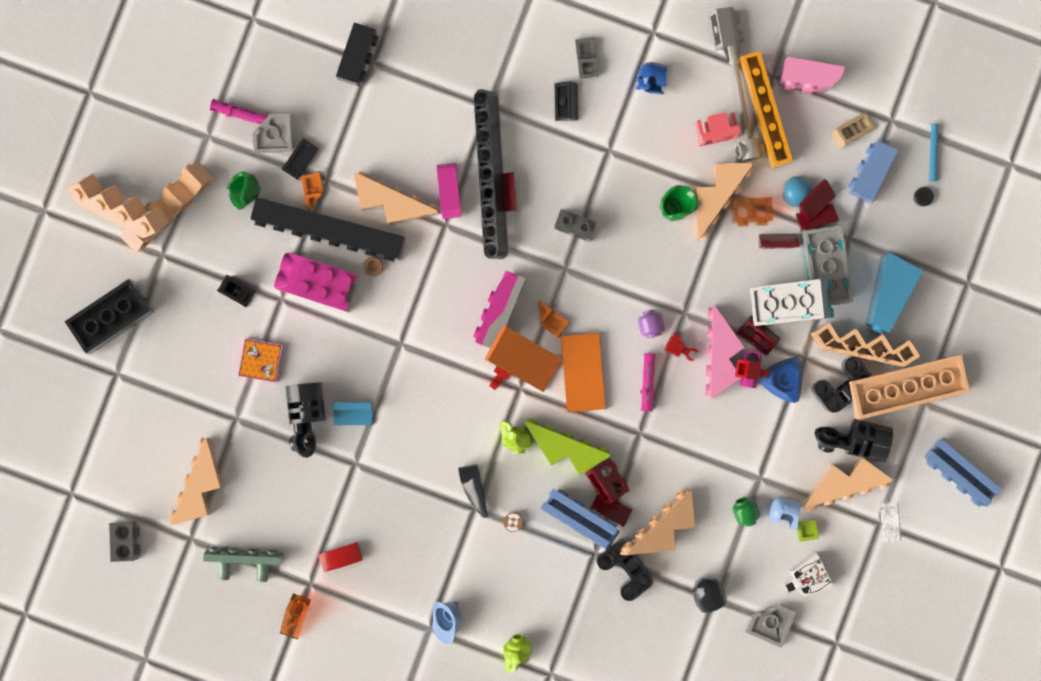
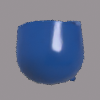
M656 62L643 64L637 75L638 85L636 90L642 89L648 93L664 95L661 87L666 86L667 65Z

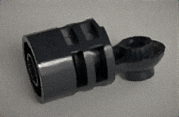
M322 382L285 386L289 424H293L294 435L290 437L289 445L291 450L301 457H311L316 449V438L312 431L311 422L326 421Z
M853 419L848 434L839 432L832 427H818L815 429L814 435L818 442V448L824 452L831 453L835 448L845 450V454L885 463L892 445L893 428Z

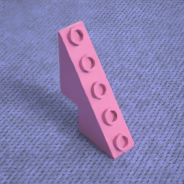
M716 306L708 308V319H711V327H708L707 338H711L710 346H707V358H710V365L706 366V377H709V384H706L705 395L709 396L710 399L741 379L735 377L736 368L729 358L744 349V346Z

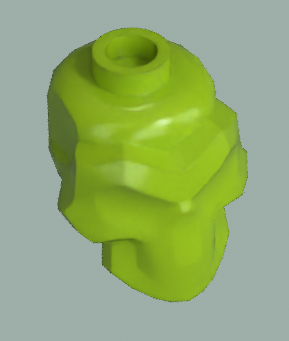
M506 420L500 421V430L503 438L502 444L504 447L513 450L514 454H524L525 450L531 448V434L526 432V426L512 427V423Z
M518 633L513 635L503 645L507 673L517 671L519 664L530 660V655L533 652L530 637Z

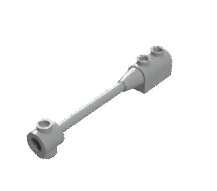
M733 7L717 8L709 13L715 51L724 50L731 67L744 140L735 145V155L738 159H742V161L759 159L761 154L764 153L765 147L762 142H758V138H752L738 66L740 42L744 41L743 32L738 31L737 28L741 17L739 12H734Z

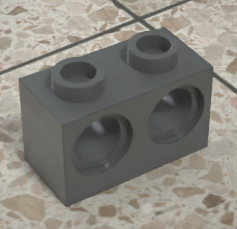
M561 209L554 229L590 242L597 222Z
M136 521L109 523L110 562L135 561L140 556V545H137L140 529L139 525H136ZM123 526L129 529L127 537L121 534ZM123 546L129 548L130 553L128 556L123 555Z

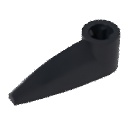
M478 464L458 467L460 481L468 500L483 518H487L488 512Z

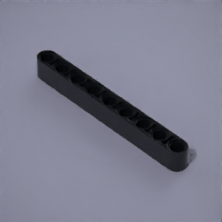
M479 89L474 94L483 251L488 259L502 260L508 254L499 101L498 95L495 92Z

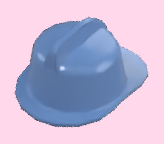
M457 601L447 603L436 602L433 606V630L440 642L450 644L455 638L456 627L462 621V614L458 608Z

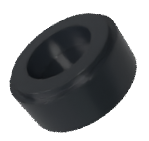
M921 187L915 191L913 199L918 206L925 207L933 202L934 194L931 189Z

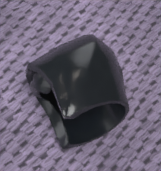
M707 576L700 577L695 581L693 598L701 612H713L726 605L727 596L725 590L716 578Z

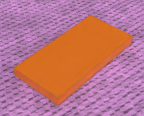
M503 325L485 360L544 392L562 358Z
M599 333L561 336L567 412L605 409Z

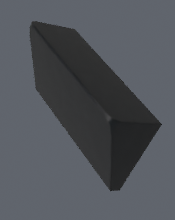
M572 81L554 83L555 121H578V84Z

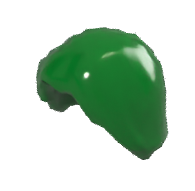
M241 171L234 175L228 183L227 189L229 190V198L233 206L238 210L244 209L258 197L260 185L253 174Z
M676 185L664 194L659 207L663 217L669 221H678L697 210L699 202L696 198V193L690 187Z

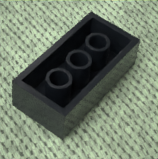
M128 279L64 322L85 354H92L153 314L154 310L135 281Z

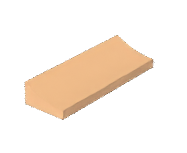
M961 354L849 382L854 417L859 420L970 392Z

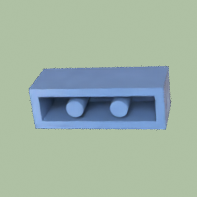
M879 140L874 142V144L870 143L866 150V154H868L866 160H862L857 168L860 171L857 178L853 177L848 186L851 188L849 194L867 203L873 202L898 150Z

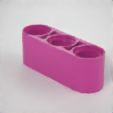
M456 163L438 164L436 166L442 219L461 218Z

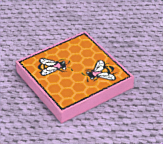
M244 339L238 376L276 383L283 345Z

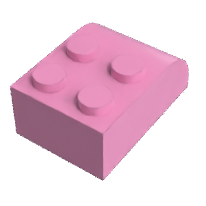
M787 56L782 63L778 86L783 87V90L786 91L797 89L802 90L801 93L810 95L813 92L823 93L830 90L841 79L845 67Z

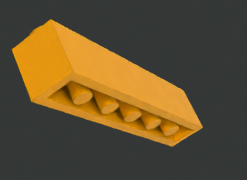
M757 51L743 55L739 62L770 167L774 169L788 165L793 160L761 52Z

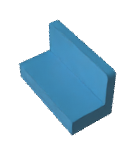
M332 402L334 425L373 424V402Z

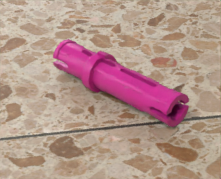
M212 99L210 104V111L219 112L229 118L232 116L259 125L268 117V114L239 107L232 102L226 103Z
M644 353L643 383L640 394H642L641 411L653 412V394L656 392L654 390L656 354ZM650 364V377L648 381V365ZM647 384H649V396H648V401L646 400V399H647Z

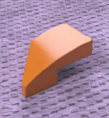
M320 172L301 175L308 211H311L324 191Z
M539 300L538 307L542 326L560 338L570 322Z

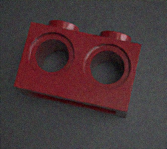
M610 458L585 472L604 505L614 502L630 491L626 480L621 477L616 464ZM601 469L605 471L606 476L602 474ZM612 485L615 487L616 493L612 490Z

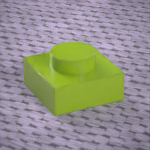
M815 519L798 522L797 534L799 542L819 539Z

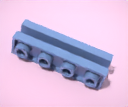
M938 439L924 456L928 460L926 463L934 470L938 468L945 480L948 482L953 481L957 484L956 489L964 495L966 493L972 497L971 501L978 507L981 505L988 507L994 495H998L1002 490L942 439Z
M560 488L558 491L552 489L549 499L543 503L541 509L608 551L620 532L616 528L618 525L610 519H607V521L601 519V514L594 509L588 511L584 508L585 504L578 499L572 501L568 498L569 494Z

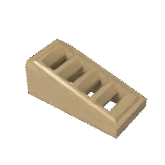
M865 112L834 129L831 135L841 149L876 128ZM860 120L865 125L866 130L863 129L862 125L859 122ZM853 124H855V126L857 127V129H858V131H859L860 133H857V131H856V129L854 128ZM846 128L849 129V131H850V133L852 134L853 137H851V136L849 135V133H848V131L846 130Z

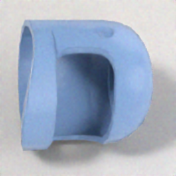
M785 497L776 498L769 510L771 521L775 524H778L780 519L788 521L789 528L797 530L801 502Z

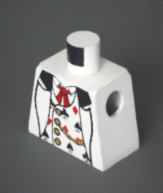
M817 553L811 554L790 570L793 579L784 583L788 593L799 589L803 596L834 587Z

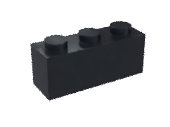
M354 22L336 73L337 80L358 87L361 82L364 83L367 74L365 71L366 65H370L373 57L371 53L372 47H376L379 39L376 29Z

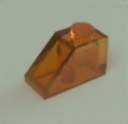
M293 593L285 610L280 634L298 640L311 599Z

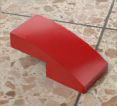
M358 542L318 554L323 572L363 560Z

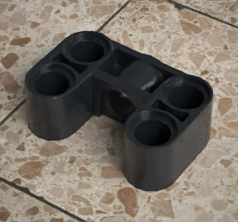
M847 357L842 361V370L849 379L835 390L825 380L813 383L811 391L827 412H839L853 402L850 381L858 380L862 375L866 377L872 376L859 358ZM850 360H853L856 364V368L853 371L847 367V363ZM820 383L826 387L824 394H819L817 391V386ZM831 399H835L838 404L834 410L829 407Z
M616 540L608 551L604 549L597 555L596 563L602 570H609L617 563L622 566L630 579L621 585L620 594L624 600L632 601L652 586L653 577L637 554H617L615 547L618 544L625 545L626 542ZM608 556L610 558L609 565L602 566L600 558ZM641 575L649 577L647 584L642 585L639 583ZM630 586L634 589V593L632 596L627 597L623 594V591L626 587Z

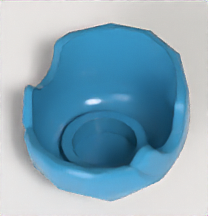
M802 176L791 177L784 185L783 199L788 205L799 207V204L812 191V186L809 180Z

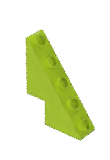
M527 418L524 421L550 465L568 456L578 474L581 475L610 457L609 449L601 446L598 449L591 447L592 443L581 439L578 442L573 440L574 435L563 432L562 435L555 432L556 428L546 424L543 428L537 425L538 421Z

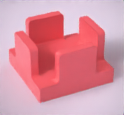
M735 112L729 114L731 127L729 126L726 113L708 116V121L704 123L706 133L703 131L701 120H697L695 125L698 133L699 147L736 139L741 131L740 126L737 124Z

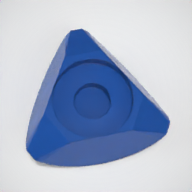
M798 357L788 358L767 368L766 370H770L769 378L760 377L761 384L770 393L782 400L791 403L798 402L802 389L801 360Z

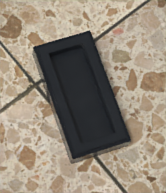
M302 138L282 167V170L296 180H299L319 151V148Z

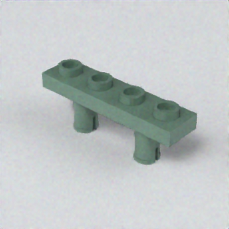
M210 547L203 554V561L218 563V580L230 579V563L256 564V581L267 582L268 565H281L284 553H278V550L259 552V549L240 551L239 548L221 550L220 547Z

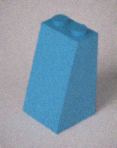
M890 252L882 255L880 258L866 325L870 327L869 330L877 335L891 331L923 273V270Z

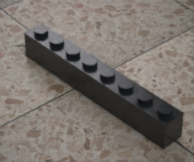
M258 197L255 199L250 218L255 222L254 225L259 227L273 226L274 231L284 233V230L292 231L291 235L302 238L303 235L310 236L309 240L320 243L321 239L329 241L328 245L339 247L341 244L347 246V250L358 252V249L366 251L365 255L376 257L377 254L382 255L384 260L395 262V259L400 260L406 239L405 236Z

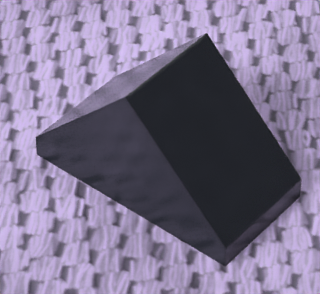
M229 275L225 276L217 290L244 307L248 306L256 292Z

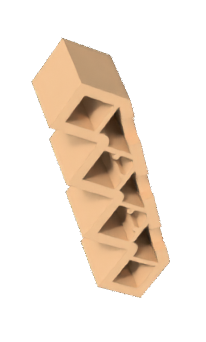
M198 161L193 165H186L181 172L183 174L178 181L173 184L168 183L162 189L163 194L154 203L149 202L144 206L147 211L160 206L169 221L167 225L145 238L124 229L121 238L136 253L148 246L158 232H163L173 222L172 219L179 212L182 213L192 203L193 198L198 193L202 194L207 189L214 177Z
M93 173L67 188L77 205L142 238L156 233L169 223L160 206L147 211L137 195L125 200L115 184L103 189Z
M825 323L810 333L821 350L900 367H905L920 357L910 340H905L892 348L885 336L879 334L865 343L856 328L838 337L831 324Z

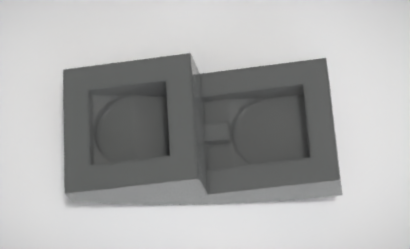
M594 37L575 39L580 79L599 77Z

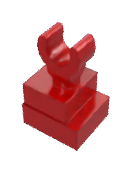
M672 333L663 350L676 357H679L682 353L687 360L694 361L693 358H690L689 353L690 351L698 353V350L685 347L686 344L679 341L681 336Z
M738 360L735 377L758 380L759 377L769 378L770 370L760 369L761 364Z
M498 366L493 371L497 375L489 385L494 390L497 389L503 378L508 380L511 375Z

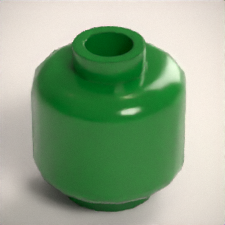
M742 497L735 501L733 513L737 523L746 527L755 525L760 517L756 501L749 497Z

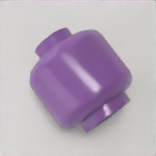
M654 309L644 311L643 316L638 318L640 333L646 336L647 339L661 336V332L665 330L662 315L654 313Z

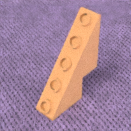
M752 163L715 164L714 187H697L695 189L696 198L699 202L696 210L697 240L701 239L703 241L709 233L707 230L709 225H714L720 218L718 213L721 208L726 209L732 201L729 199L731 194H737L742 187L740 182L743 177L748 178L754 170L751 168Z
M362 171L354 173L362 211L384 207L389 225L438 215L439 207L428 203V205L420 203L421 199L413 195L407 197L403 195L404 191L394 187L392 190L386 187L387 183L379 179L373 181L369 179L370 175Z
M202 438L199 442V454L194 456L191 467L193 469L191 474H187L184 480L186 487L184 492H180L177 498L178 507L172 511L169 519L172 521V525L210 515L205 492L223 487L210 438Z
M864 458L858 459L848 475L834 465H830L801 507L805 508V511H811L816 509L818 504L823 503L824 506L835 503V499L841 497L842 500L850 499L857 492H860V494L869 493L873 487L878 486L879 489L888 487L893 479Z
M679 490L675 494L676 498L672 502L666 503L658 516H653L648 521L649 524L645 528L640 529L631 542L623 545L620 554L634 555L676 550L674 530L695 528L692 491Z

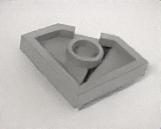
M290 112L270 113L253 132L254 153L293 150Z
M776 604L752 614L745 632L782 648L797 612Z

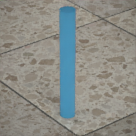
M931 124L930 182H937L939 124Z

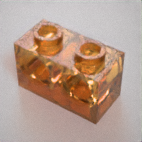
M772 197L741 198L731 201L732 224H737V227L749 226V223H756V226H766L768 222L773 220ZM739 208H744L747 211L745 218L738 215ZM757 208H764L766 216L760 217L757 214Z

